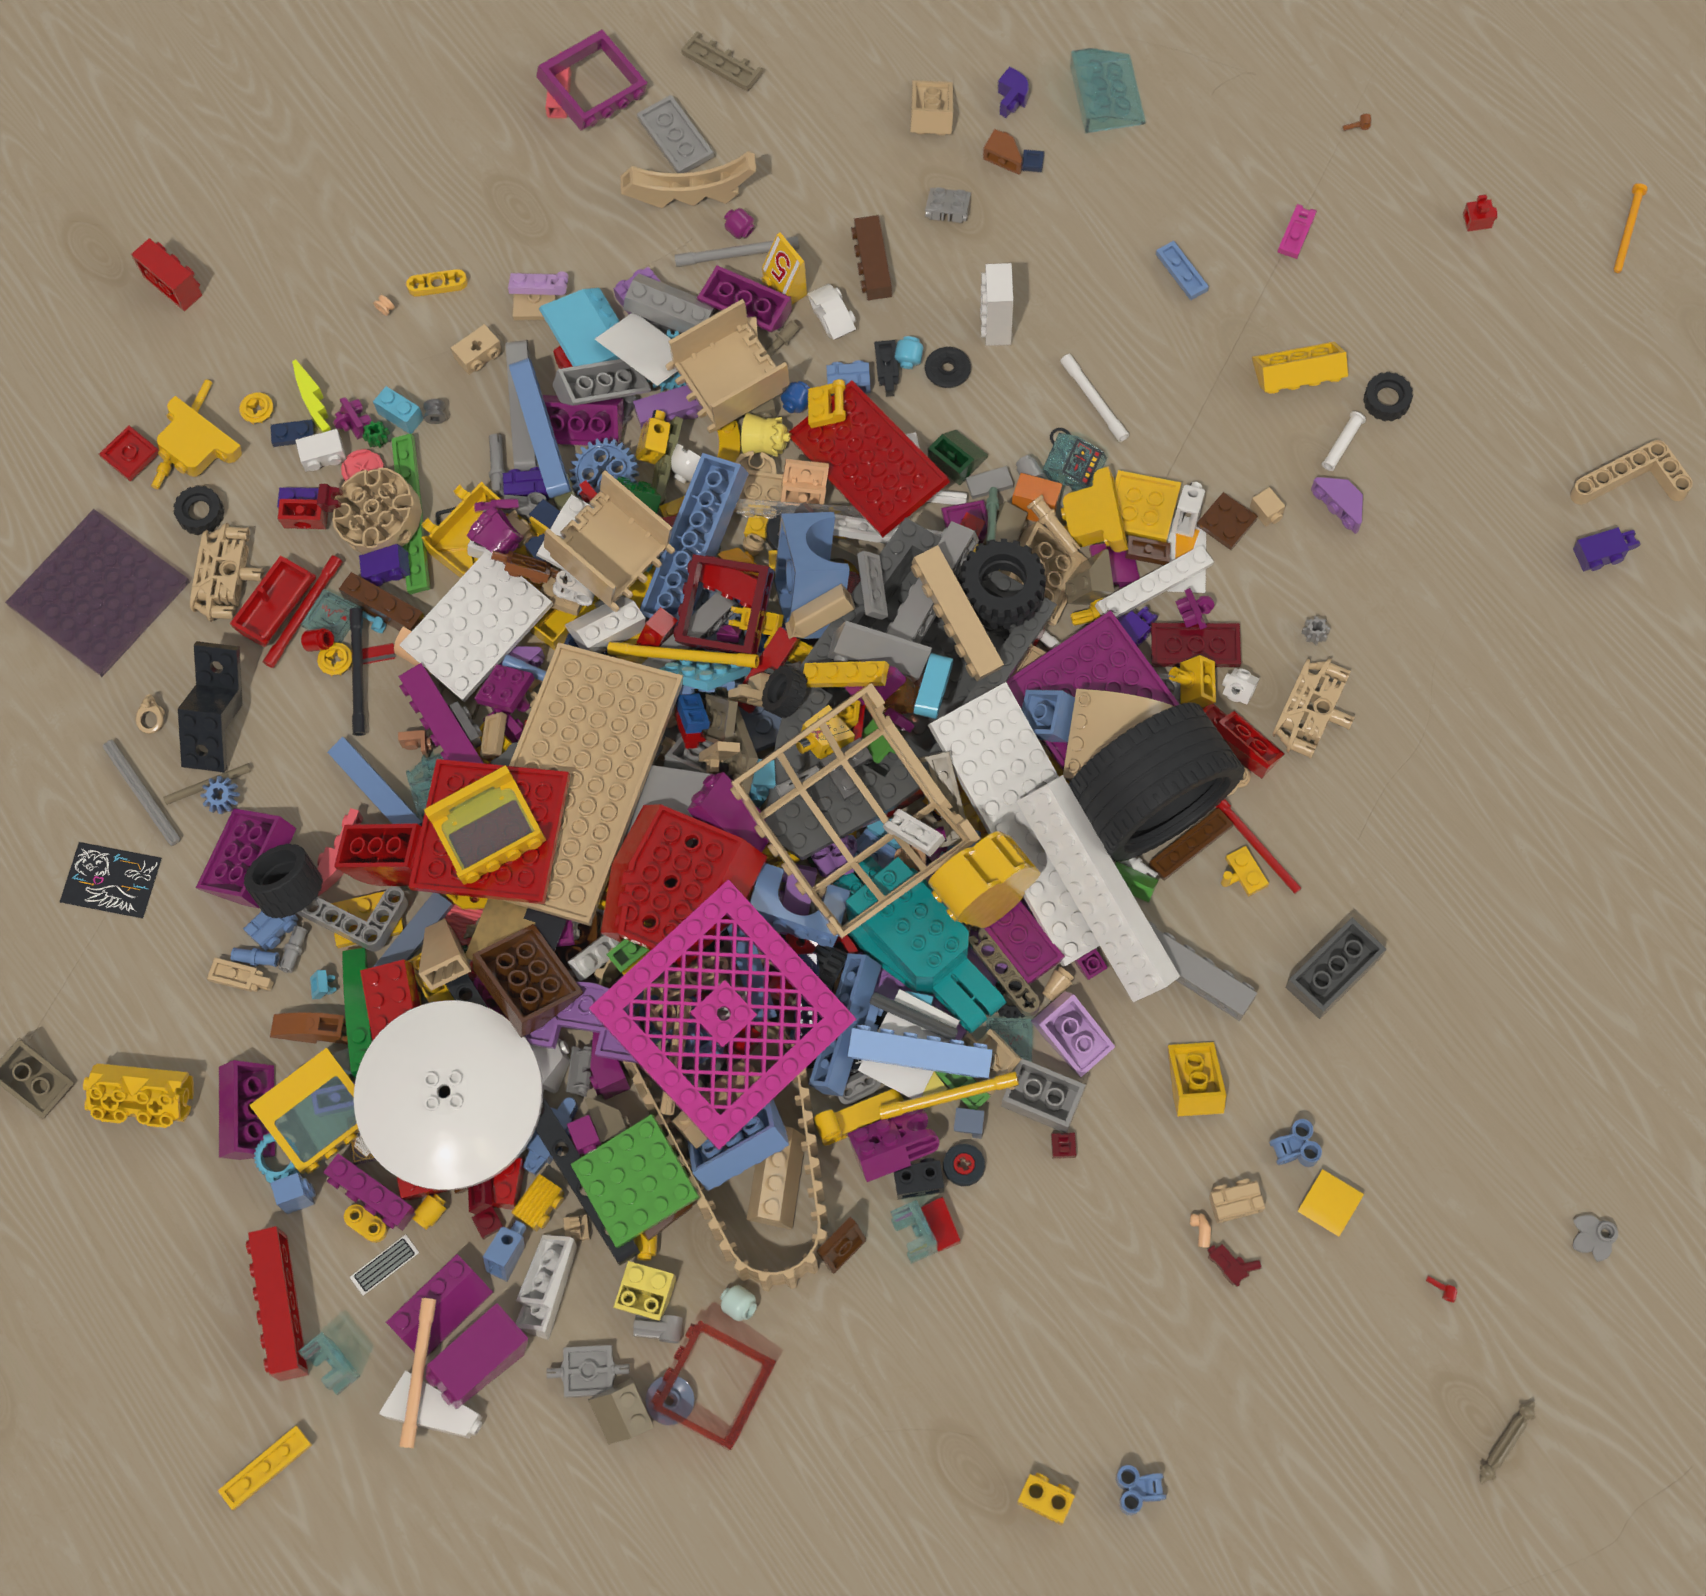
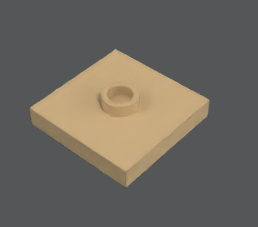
M514 294L513 320H545L539 308L556 300V295Z

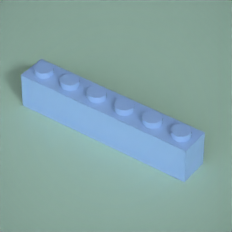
M857 1025V1029H851L847 1058L981 1079L989 1078L993 1050L987 1049L988 1045L974 1043L973 1047L965 1046L964 1041L950 1039V1043L940 1042V1037L927 1036V1039L917 1038L918 1034L904 1032L903 1036L894 1035V1030L882 1028L880 1032L871 1031V1027Z

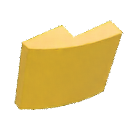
M1322 1169L1297 1212L1340 1237L1364 1193Z

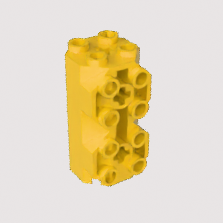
M96 1063V1065H93L89 1077H85L83 1082V1090L86 1091L84 1108L86 1111H90L94 1119L101 1120L102 1122L121 1123L128 1117H136L140 1124L167 1128L174 1121L185 1122L191 1111V1106H188L187 1103L188 1099H193L194 1086L193 1077L188 1072Z

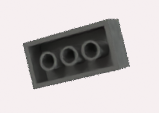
M1351 918L1288 980L1285 988L1317 1018L1321 1019L1383 957L1386 948L1355 919Z

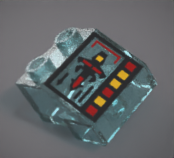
M1059 433L1042 470L1049 480L1070 486L1072 491H1078L1093 486L1094 473L1098 469L1103 468L1107 456L1104 451L1078 436Z

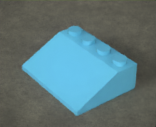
M600 288L582 289L540 306V312L573 367L620 359L595 340L599 335L620 322Z

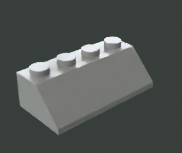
M638 273L627 291L623 310L683 333L712 317L715 308L698 301L697 296Z
M622 359L557 369L552 385L559 401L572 406L649 393L651 391L645 376Z
M845 621L833 633L828 658L834 659V662L886 661L889 666L896 667L906 677L904 684L910 685L920 678L932 648Z

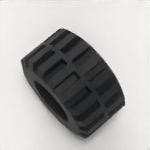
M818 944L813 953H818L820 980L833 993L834 983L840 971L844 968L848 953L835 946L832 948Z

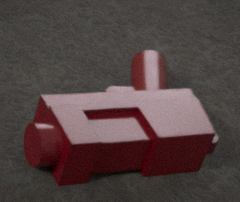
M1223 1244L1218 1248L1213 1245L1207 1250L1209 1253L1208 1258L1219 1267L1224 1277L1232 1286L1238 1287L1242 1280L1248 1278L1249 1274L1247 1272L1262 1269L1260 1260L1245 1263L1241 1257L1235 1259Z

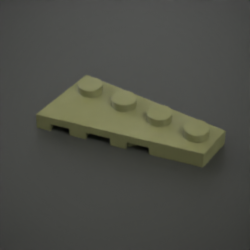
M677 416L670 422L666 452L655 464L651 487L655 488L656 492L662 496L660 505H663L666 500L667 493L665 489L670 479L671 457L677 445L683 418Z

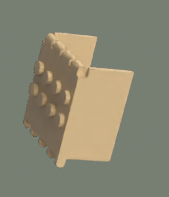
M743 299L668 341L672 361L667 363L665 367L668 371L674 368L677 369L680 377L675 382L677 385L686 383L692 392L686 396L688 402L696 399L702 407V410L697 413L698 417L703 418L707 415L712 422V425L707 427L709 433H713L783 392L782 388L790 384L786 362L776 366L768 354L765 355L766 350L758 338H755L756 335L747 324L746 307Z
M605 470L602 473L600 492L589 502L594 509L586 505L575 516L579 524L571 520L560 531V534L565 539L554 534L548 528L545 531L544 548L550 552L551 558L614 612H617L620 608L615 602L623 594L630 599L633 594L628 588L637 579L645 583L648 579L643 573L652 564L660 568L662 563L657 558L665 550L673 554L675 549L669 544L672 527Z

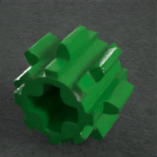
M371 421L369 425L363 427L365 434L362 437L364 441H368L370 448H375V446L381 448L383 444L389 442L387 435L390 432L388 428H384L383 422L377 421L376 423Z

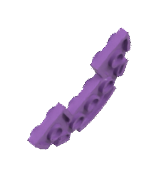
M576 982L583 991V995L543 1027L525 1036L530 1045L556 1049L561 1027L600 1033L595 1051L596 1056L637 1063L588 1009L609 990L599 984ZM629 1004L623 1009L627 1014L629 1011ZM634 1021L641 1029L639 1021Z

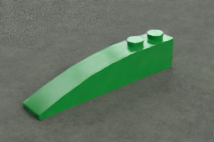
M365 948L342 951L350 1069L355 1079L360 1063L373 1041L360 970L368 969Z

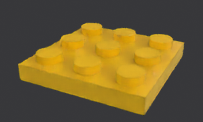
M1118 470L1115 486L1125 535L1167 542L1181 490V482Z

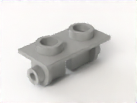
M572 1046L566 1092L586 1097L587 1091L590 1090L589 1077L591 1072L589 1070L592 1047L585 1046L582 1049Z

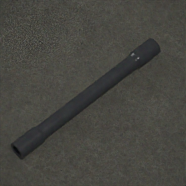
M351 608L349 609L352 652V735L364 736L366 735L363 686V609Z

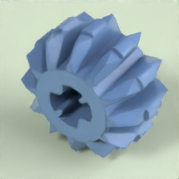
M217 776L216 781L212 778L209 779L210 786L203 785L202 788L207 790V792L202 793L200 796L206 799L203 805L205 807L210 806V812L214 813L217 810L218 814H223L224 809L228 812L232 811L230 804L238 805L234 797H239L240 793L233 792L238 786L235 783L231 784L230 778L223 780L222 776ZM219 791L224 792L221 795L222 799L217 798L219 796Z

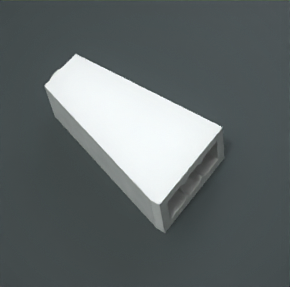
M405 1370L379 1414L387 1419L404 1423L411 1373ZM423 1381L417 1426L470 1439L472 1434L476 1435L482 1426V1416L464 1405L456 1410L452 1404L448 1405L443 1400L441 1391Z

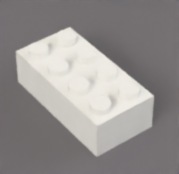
M1011 263L986 264L985 273H981V338L985 337L986 346L1011 345L1013 315Z

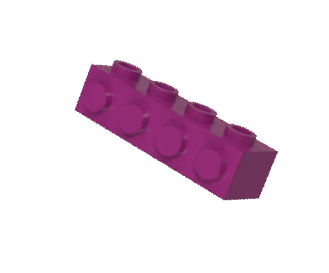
M340 1154L335 1156L323 1172L328 1177L327 1182L337 1190L339 1187L347 1191L345 1195L355 1203L358 1200L365 1204L363 1208L373 1216L376 1213L383 1217L382 1222L391 1229H394L396 1226L403 1231L415 1215V1209Z

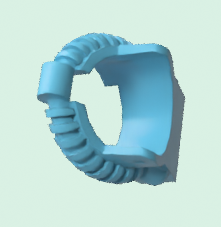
M270 1133L263 1135L264 1140H261L260 1144L258 1143L257 1145L258 1147L255 1148L254 1162L257 1164L256 1167L259 1168V1172L261 1171V1174L266 1175V1181L271 1183L296 1173L299 1174V1171L291 1161L283 1171H274L267 1166L262 1156L263 1151L269 1143L276 1140ZM283 1135V1137L286 1139V1141L289 1143V1145L300 1158V1152L298 1151V1147L295 1146V1142L293 1143L292 1139H289V1137H285Z

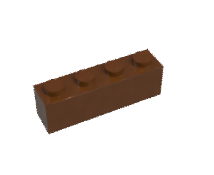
M879 215L854 218V227H851L852 240L856 239L857 245H854L855 257H860L857 267L858 274L863 275V280L860 281L862 293H866L867 301L892 297V285Z
M350 572L339 588L344 600L358 608H362L363 611L374 617L382 618L383 622L398 631L402 627L413 631L425 618L422 611L353 572Z

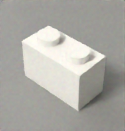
M337 429L296 440L300 461L305 472L316 471L321 467L338 465L346 460L342 439Z

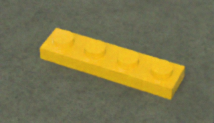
M886 661L805 663L803 674H805L807 679V688L867 686L870 683L873 686H885L889 664Z
M298 1426L293 1427L221 1487L218 1492L229 1507L235 1511L308 1450L312 1444Z

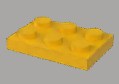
M385 891L330 904L367 922ZM395 896L391 900V903H397L399 901V897ZM334 915L331 917L332 922H335L338 919V915ZM389 916L381 917L379 922H386ZM402 916L390 937L399 935L403 931ZM358 925L351 926L348 932H354ZM334 933L337 948L356 945L354 942ZM377 935L370 936L368 942L376 940Z

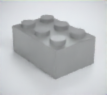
M1022 1059L1015 1068L1019 1085L1014 1086L1015 1089L1013 1090L1006 1089L1001 1107L1067 1133L1086 1085Z

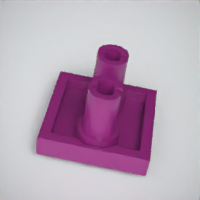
M497 664L474 699L478 704L513 713L517 708L518 711L525 712L530 708V702L526 699L525 693L535 677L530 672Z

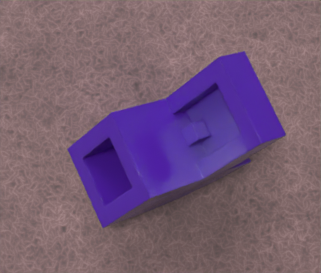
M1010 66L998 80V93L1004 96L1000 102V115L1005 118L1011 112L1014 113L1019 105L1025 108L1028 102V81L1022 73Z

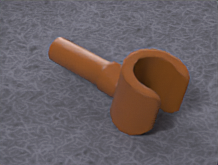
M1367 113L1362 114L1360 121L1344 125L1343 131L1359 127L1362 130H1368L1371 127V115Z

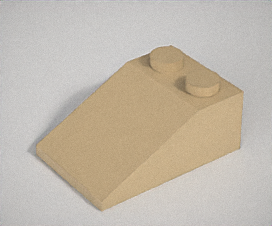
M912 80L911 132L917 134H951L953 82Z

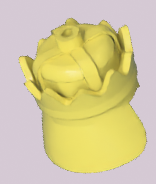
M746 413L741 432L743 454L749 451H753L754 454L763 452L778 457V454H782L787 442H790V433H788L787 427L782 423V417L764 419L757 415Z

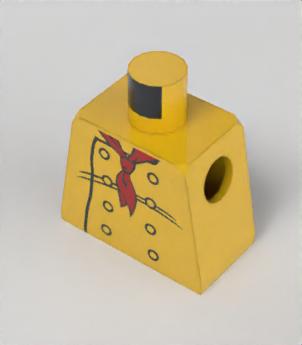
M654 410L652 418H649L643 425L635 454L637 460L655 465L665 454L670 430V423L664 421L665 412Z
M829 705L824 707L803 724L801 732L833 709ZM835 715L826 722L840 749L854 741V733L838 715ZM820 727L796 743L797 750L801 754L811 750L818 759H823L834 753Z

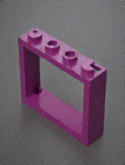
M603 29L538 65L536 78L581 131L589 126H595L603 118H609L616 110L626 108L630 102L640 100V96L645 94L647 86L645 79ZM602 49L631 83V86L584 112L554 75Z

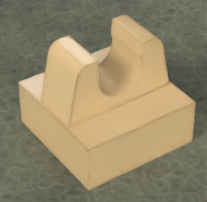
M587 1214L563 1218L566 1237H572L575 1242L590 1240Z

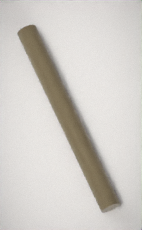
M245 764L217 776H222L223 780L226 778L234 779L251 772L249 765ZM209 779L164 796L166 805L205 790L202 787L203 785L210 786Z

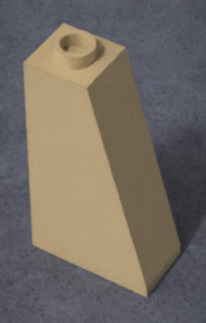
M446 919L425 928L418 974L430 990L471 972L470 964L458 936Z

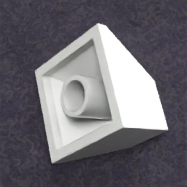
M558 1038L556 1049L531 1045L540 1066L543 1089L552 1093L558 1092L570 1063L568 1056L570 1049L566 1041Z

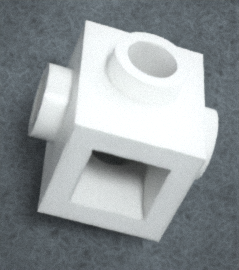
M1235 668L1231 674L1227 673L1222 683L1225 686L1223 694L1231 701H1240L1247 705L1253 696L1259 678L1251 675L1245 669Z

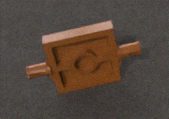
M494 550L492 552L491 560L505 564L504 570L508 571L509 575L514 577L525 576L534 583H547L548 578L556 579L557 574L560 572L553 569L549 562L509 551L508 554Z

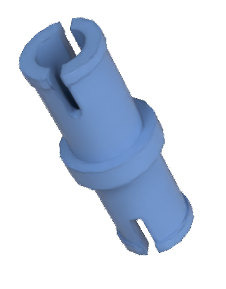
M234 947L231 951L232 962L250 963L251 966L269 965L277 967L280 960L278 952L260 951L259 948L249 950Z

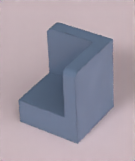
M956 1108L954 1131L972 1134V1138L981 1139L984 1111Z

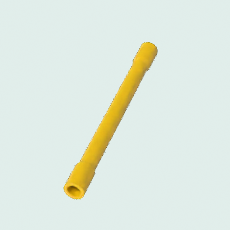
M609 642L607 646L608 655L638 656L729 664L757 668L759 665V655L686 650L631 645L619 642Z

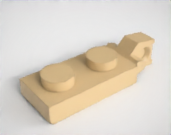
M214 958L207 980L210 982L249 992H257L258 988L271 991L274 984L270 978L263 977L264 973L257 968L219 958Z

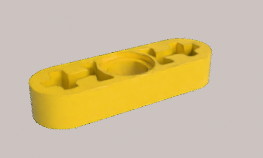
M460 269L413 275L406 281L408 292L414 297L461 291L468 284L466 274ZM459 277V282L455 283L456 278ZM436 279L443 281L438 287L431 285ZM416 283H419L418 288H414Z

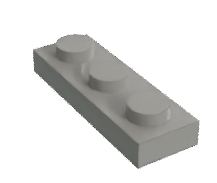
M862 551L857 556L865 613L867 616L882 620L888 617L880 555Z

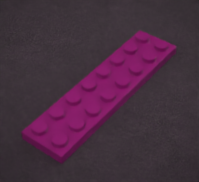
M944 827L937 828L936 831L941 833L946 840ZM948 846L939 847L931 856L926 855L927 859L931 863L940 857L942 851L946 852ZM1021 901L1001 919L984 928L1028 985L1065 958Z

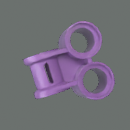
M847 835L841 841L854 858L857 850L856 839L853 835ZM835 843L811 855L822 877L829 876L847 863V860ZM851 869L844 875L851 874L854 872V870Z

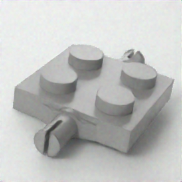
M612 1345L563 1348L561 1368H547V1373H550L547 1374V1379H562L565 1398L591 1397L612 1388L615 1375L630 1374V1365H615Z

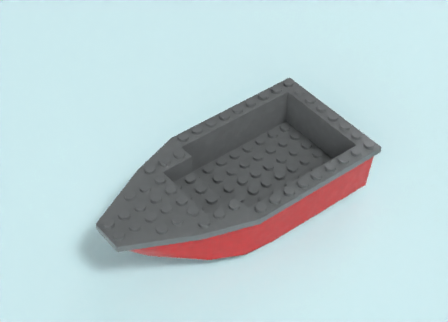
M905 518L879 554L888 617L881 620L866 615L860 581L851 594L855 609L830 623L800 665L798 671L803 673L805 663L834 662V659L828 658L833 633L845 621L887 633L889 624L894 622L898 615L900 605L905 603L909 596L910 587L918 580L911 570L913 558L937 546L941 537ZM994 571L986 575L981 581L983 589L996 597L1013 596L1024 587L1023 584L1000 571ZM1044 597L1039 611L1034 612L1032 619L1029 621L1024 619L1023 625L1018 627L1013 624L1011 629H1004V626H998L997 629L990 628L991 624L988 623L982 625L1004 665L1000 670L979 681H976L975 677H971L966 670L967 663L964 657H960L955 650L956 643L953 637H948L944 630L945 623L941 617L938 618L936 615L920 644L931 647L930 654L953 658L951 673L937 719L1007 682L1032 645L1036 646L1042 638L1045 626L1057 609V604ZM928 659L920 678L913 684H903L883 704L885 707L884 717H886L884 713L887 709L893 708L914 724L915 727L910 733L899 730V732L917 758L942 752L928 726L937 719L914 714L916 699ZM808 687L805 691V697L796 712L790 717H782L776 737L775 750L798 735L802 730L803 724L824 707L829 705L832 709L836 708L851 697L850 693L845 687ZM866 705L862 732L873 720ZM796 744L783 752L795 773L801 774L815 765L818 766L819 770L823 768L820 763L822 759H818L811 750L801 754L797 750ZM889 752L879 764L874 762L872 758L870 761L854 769L887 817L892 816L897 809L902 810L925 796L895 753ZM776 757L773 759L775 764V784L779 785L790 778ZM928 761L921 763L931 776ZM828 774L806 789L840 839L858 829L880 821L861 792L844 801ZM775 787L769 789L767 807L780 799ZM800 794L765 818V822L784 849L801 860L834 843Z

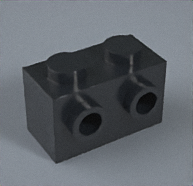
M925 1158L920 1160L921 1163L911 1164V1166L893 1172L897 1199L944 1193L940 1160L935 1161L934 1158Z

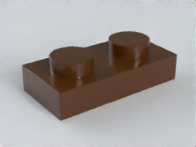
M1130 535L1127 537L1128 550L1125 551V558L1158 565H1166L1170 562V543Z

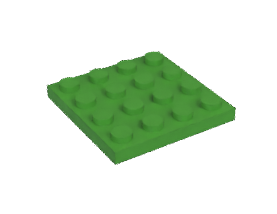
M652 1114L571 1164L616 1248L623 1246L700 1198L659 1123Z

